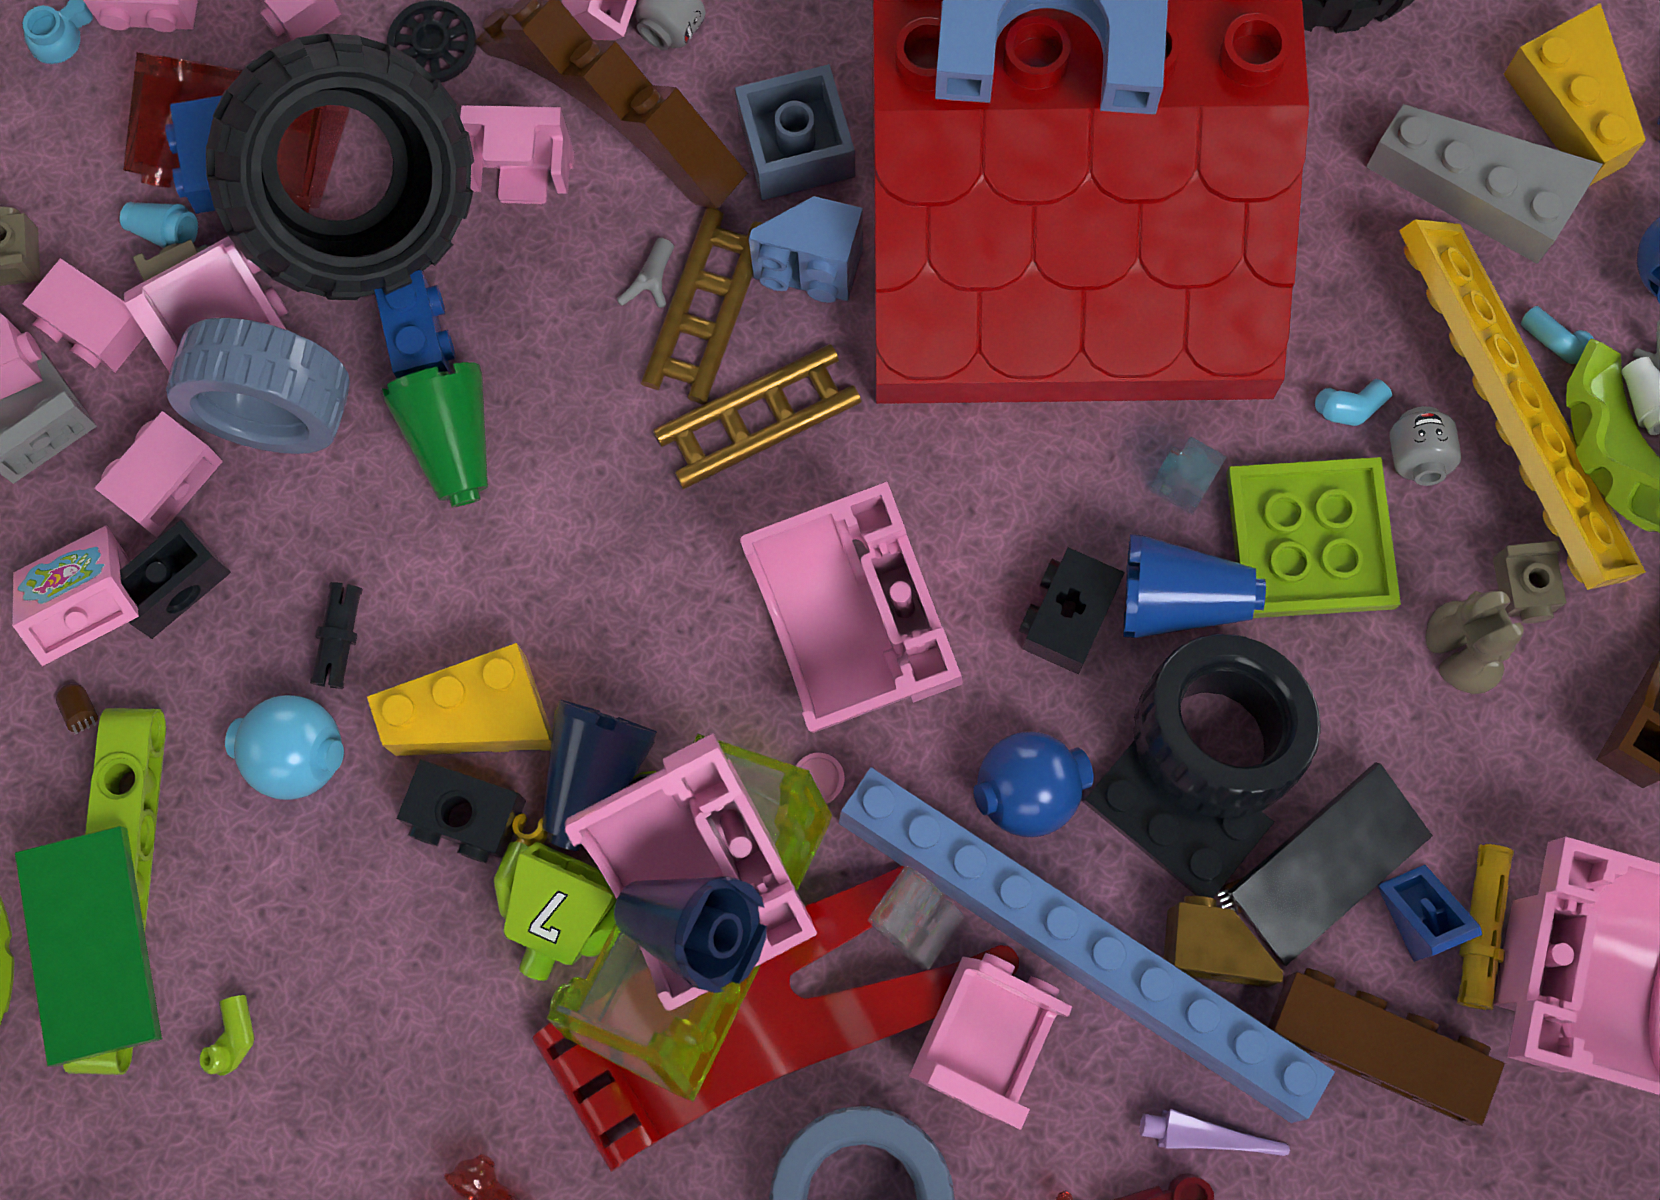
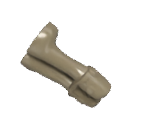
M1475 591L1465 601L1444 603L1433 612L1427 623L1425 639L1427 648L1433 653L1449 652L1467 644V648L1449 656L1439 665V673L1443 679L1460 691L1474 695L1486 693L1496 687L1501 681L1505 670L1503 661L1510 658L1511 653L1514 652L1516 645L1523 636L1524 628L1522 624H1512L1505 610L1510 604V599L1506 593L1502 591L1486 593Z

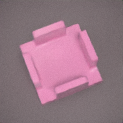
M461 105L460 119L465 131L469 132L474 162L471 164V189L474 192H481L482 170L484 167L500 169L498 198L501 203L544 204L547 201L550 170L557 193H568L569 169H573L574 150L561 107Z

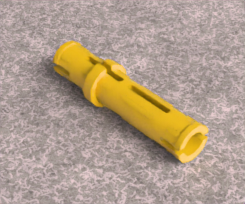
M1494 844L1478 845L1477 868L1470 915L1481 926L1482 935L1460 944L1459 955L1464 958L1457 1004L1465 1007L1493 1010L1498 963L1504 962L1505 951L1501 949V935L1508 895L1509 874L1514 850L1508 847Z

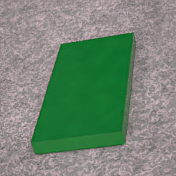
M118 826L15 852L47 1066L56 1067L162 1040L127 828Z

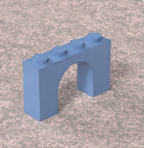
M943 0L935 99L990 103L995 45L1004 27L1014 18L1025 12L1041 8H1054L1068 11L1083 19L1091 26L1100 40L1103 50L1100 111L1156 115L1163 90L1168 0Z

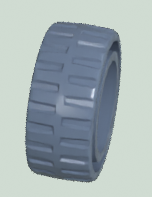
M211 318L192 324L183 333L171 366L166 394L169 403L178 414L200 429L217 437L264 451L305 454L323 450L334 441L345 410L350 379L346 368L338 358L315 342L296 333L251 320Z
M871 1106L837 1109L821 1115L803 1127L782 1152L773 1173L769 1200H808L812 1177L825 1158L843 1147L865 1144L885 1149L903 1163L913 1180L916 1200H955L953 1182L947 1163L941 1151L927 1133L904 1116L893 1111Z

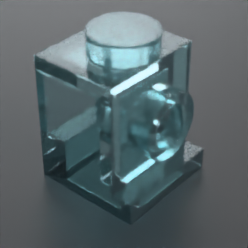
M1191 436L1182 451L1175 447L1171 449L1149 491L1193 515L1227 456Z

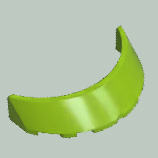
M1590 339L1567 383L1566 406L1571 409L1572 428L1577 445L1576 455L1585 474L1591 477L1596 487L1605 497V501L1614 510L1639 528L1647 532L1660 533V457L1646 442L1630 412L1623 387L1621 353L1600 341Z

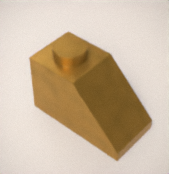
M1186 896L1184 897V903L1179 902L1167 910L1163 959L1190 977L1266 988L1282 982V969L1233 909L1216 907L1217 900L1213 898Z

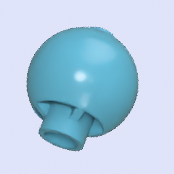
M282 695L261 702L251 709L244 718L235 719L229 726L225 738L226 752L231 758L235 759L239 772L245 781L259 793L281 800L303 798L321 789L340 767L344 757V747L340 731L333 717L318 703L301 696Z

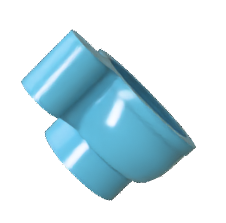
M69 0L67 6L60 11H56L49 6H37L31 9L23 19L25 43L32 55L39 61L48 64L62 63L71 58L78 50L81 41L79 28L90 23L93 19V14L83 0Z

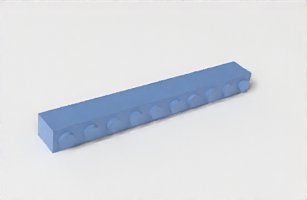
M870 767L841 810L838 824L1290 1123L1309 1119L1335 1073L1328 1066L872 767Z

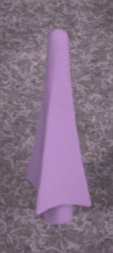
M1173 1109L1169 1111L1162 1110V1117L1143 1114L1140 1122V1135L1159 1139L1158 1147H1165L1166 1149L1241 1150L1280 1156L1288 1155L1290 1152V1147L1286 1143L1236 1132Z

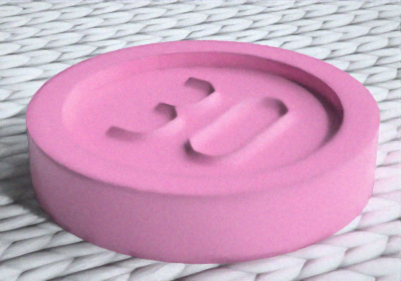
M812 753L803 757L797 763L793 772V786L796 793L802 800L813 805H824L832 802L840 795L844 787L845 777L842 766L834 757L825 753Z

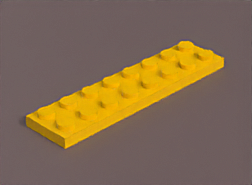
M1415 219L1404 226L1399 232L1406 244L1404 246L1405 256L1409 263L1421 272L1429 287L1426 290L1427 298L1433 308L1440 314H1443L1450 327V342L1457 353L1466 358L1474 373L1472 377L1473 386L1480 397L1489 402L1497 417L1495 421L1497 432L1502 440L1514 449L1521 463L1519 465L1521 478L1532 491H1536L1545 509L1543 510V518L1547 527L1555 536L1560 537L1569 554L1567 564L1573 576L1579 582L1584 583L1587 590L1627 582L1646 573L1612 507L1605 501V497L1596 487L1591 477L1585 474L1575 452L1577 448L1575 438L1461 224Z

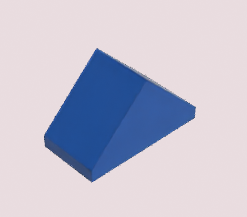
M1426 865L1378 884V889L1413 962L1434 956L1482 935L1481 926Z

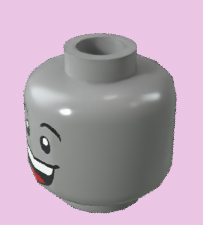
M640 0L635 10L638 32L648 43L660 50H667L669 47L675 49L684 47L701 26L706 15V10L701 0Z
M1422 406L1406 411L1395 422L1389 432L1395 471L1401 477L1415 481L1419 485L1429 486L1442 482L1461 462V450L1456 423L1449 415L1440 412L1436 408Z

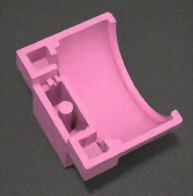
M888 482L750 532L740 538L743 551L757 580L781 642L801 701L802 715L810 732L814 733L909 697L912 698L914 703L963 684L961 673L945 631L941 626ZM855 539L860 540L869 551V553L861 557V562L853 543Z
M713 733L664 758V769L570 816L565 822V831L573 846L581 843L606 879L616 899L621 891L634 881L734 877L751 884L762 897L765 907H758L760 924L767 926L766 940L760 959L755 967L817 935L812 920L785 870L769 832L731 760H727ZM640 946L654 981L657 995L666 1010L671 1011L708 992L689 984Z
M1569 837L1549 841L1538 895L1513 900L1503 947L1505 951L1504 962L1500 963L1493 1001L1495 1006L1516 1011L1507 1057L1558 1072L1582 1073L1660 1096V863Z

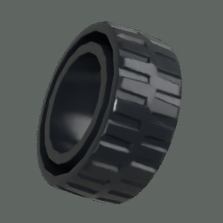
M1216 634L1191 640L1188 644L1179 646L1161 663L1151 676L1139 697V703L1134 713L1135 726L1133 732L1137 752L1151 779L1166 795L1182 806L1197 813L1219 818L1250 816L1256 811H1263L1281 799L1294 787L1311 765L1312 759L1318 750L1319 735L1321 734L1317 701L1301 672L1277 650L1257 640L1239 635ZM1199 693L1224 695L1240 703L1255 718L1262 732L1264 740V757L1262 762L1249 767L1233 766L1220 762L1205 753L1193 741L1185 728L1181 715L1182 700L1185 697Z

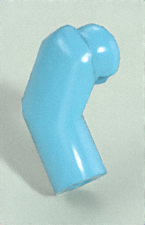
M1539 306L1530 309L1521 321V326L1569 364H1577L1588 341L1594 339L1589 332L1578 330L1572 334Z
M1374 379L1358 394L1325 388L1318 393L1315 399V408L1319 413L1323 414L1326 420L1358 426L1392 397V392L1380 379Z

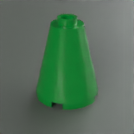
M475 362L454 363V374L448 371L439 372L437 367L421 370L393 380L387 384L388 389L382 388L381 390L389 411L438 500H449L452 508L481 500L479 492L488 488L483 376L480 364Z

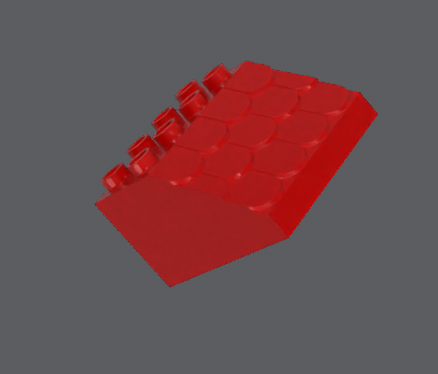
M872 0L876 404L1260 400L1275 398L1285 379L1292 291L1296 274L1303 166L1306 160L1309 119V92L1302 0H1168L1163 90L1156 115L1100 111L1103 74V50L1100 40L1091 26L1083 19L1068 11L1054 8H1041L1025 12L1014 18L1004 27L995 45L990 103L935 99L943 0Z

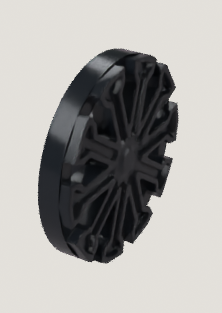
M425 0L410 5L397 15L389 28L387 44L394 48L399 45L412 46L402 52L412 58L417 57L416 62L423 68L430 60L431 73L429 74L443 83L456 78L468 68L476 53L477 44L475 40L477 36L472 21L461 8L443 0ZM436 12H444L440 21L434 20ZM424 15L425 21L418 23L414 20L415 16ZM454 19H458L461 22L459 25L448 30ZM403 27H408L412 31V35L401 34L400 31ZM462 35H468L466 42L454 40ZM449 51L462 52L464 54L460 59H457ZM440 58L450 67L441 71Z

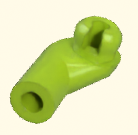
M246 995L234 996L219 1001L224 1032L214 1044L203 1048L201 1051L199 1062L204 1072L220 1076L231 1073L239 1066L253 1046L254 1032Z

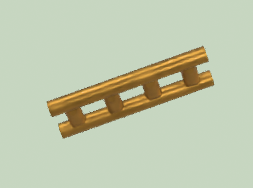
M706 208L641 381L643 386L655 390L660 389L664 376L692 384L687 398L700 404H706L753 277L749 245L751 230L763 224L757 221L752 222L747 235L720 228L724 214L715 208ZM713 246L740 254L732 278L704 271ZM697 289L724 297L715 322L688 314ZM681 332L708 340L699 366L671 358Z
M828 344L653 429L661 447L676 441L688 464L675 471L683 490L862 403L854 385L839 391L826 367L839 362L838 355L832 344ZM809 376L821 401L795 413L782 389ZM765 398L777 422L750 435L738 410ZM720 419L732 444L705 456L693 432Z

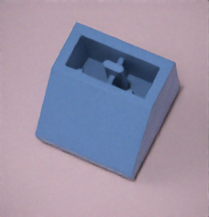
M813 196L753 228L749 236V245L754 278L759 279L760 283L765 287L776 291H786L788 287L807 291L811 298L821 302L832 303L835 302L836 298L848 301L863 251V208Z

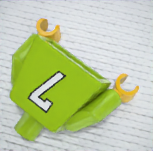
M522 813L517 815L512 823L513 832L517 837L516 842L508 844L493 882L499 913L506 920L504 935L508 939L527 947L518 968L519 971L534 980L545 981L549 978L555 960L565 965H573L582 956L595 957L623 938L625 934L616 925L614 909L617 899L601 871L543 845L548 835V832L542 829L543 818L539 820L536 831L531 834H523L522 830L526 824L527 817Z

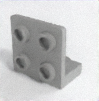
M42 351V359L38 360L37 364L43 381L0 400V474L13 484L97 427L51 360Z

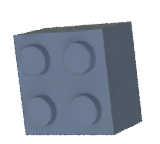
M830 64L735 87L738 117L762 200L855 177V149Z

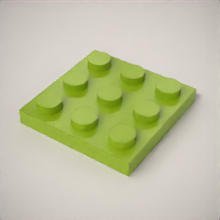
M1382 457L1229 466L1226 478L1236 563L1256 568V579L1266 580L1264 610H1254L1253 618L1395 610L1401 605Z

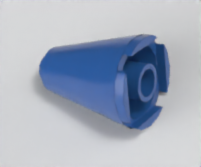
M1130 534L1123 637L1140 638L1250 621L1253 619L1254 610H1264L1266 580L1256 579V568L1144 535Z

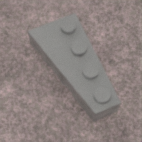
M1403 104L1380 139L1366 167L1538 264L1557 239L1602 166V163Z

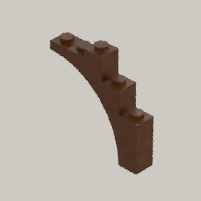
M519 0L512 8L497 9L484 21L482 27L485 31L475 40V43L483 52L491 57L505 59L527 68L582 102L641 150L695 205L718 209L748 174L677 87L652 85L615 40L592 39L560 0Z

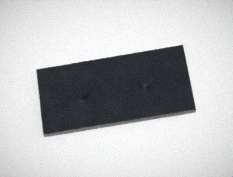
M1375 762L1228 891V894L1284 966H1287L1433 835L1381 763Z

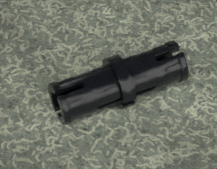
M330 582L323 626L317 627L315 635L320 642L310 684L325 687L328 670L331 667L328 685H330V688L343 689L350 645H356L357 633L353 632L363 589L348 584L345 601L341 605L345 589L343 583Z

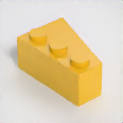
M1601 3L1519 47L1503 75L1559 151L1602 163L1589 186L1625 167L1646 141Z
M517 643L367 696L382 746L395 756L461 754V752L485 751L509 752L514 750L550 751L552 731L527 657Z

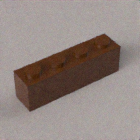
M1306 968L1304 974L1295 972L1287 975L1268 1028L1319 1060L1467 1126H1483L1505 1065L1504 1062L1489 1056L1491 1051L1489 1046L1465 1036H1459L1456 1042L1437 1033L1439 1025L1425 1017L1407 1013L1406 1019L1388 1012L1386 1011L1388 1003L1370 993L1357 990L1355 996L1334 988L1337 982L1336 979L1320 971Z

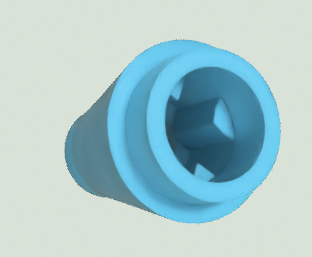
M128 202L123 206L120 213V224L124 230L130 231L161 248L176 243L182 244L190 239L194 243L197 237V218L194 213L188 211L182 204Z

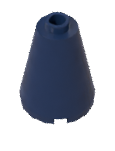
M559 700L557 709L554 711L542 825L543 830L551 833L550 843L572 851L580 850L581 843L573 846L565 831L567 818L627 788L655 743L654 740L657 734L655 730L620 717L616 718L601 713L599 710Z
M734 877L634 881L621 891L615 904V922L621 932L692 986L713 993L723 992L724 990L721 988L731 982L739 984L745 980L759 961L766 940L767 926L760 924L758 907L765 908L762 897L751 884Z

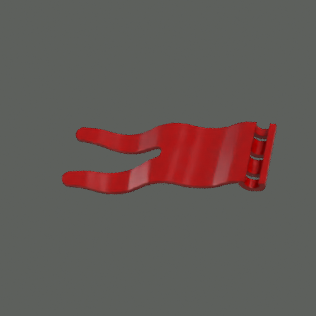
M900 866L876 878L805 906L817 935L754 967L749 976L741 983L731 982L722 987L723 992L713 993L708 991L669 1011L665 1009L659 999L650 970L647 968L590 1003L560 1016L538 1031L532 1037V1040L609 1170L613 1172L624 1165L626 1161L646 1148L653 1146L674 1131L755 1088L818 1062L935 1019L960 961L919 973L811 998L798 996L790 986V976L793 973L908 907L934 887L905 867ZM998 945L970 957L982 960L984 954L988 953L1003 959L1015 966L1012 976L1019 968L1018 955L1012 948L1006 945ZM581 1030L586 1040L559 1055L554 1046L570 1034ZM607 1073L612 1083L585 1099L580 1088L596 1077ZM633 1116L638 1127L611 1143L606 1132L628 1117Z

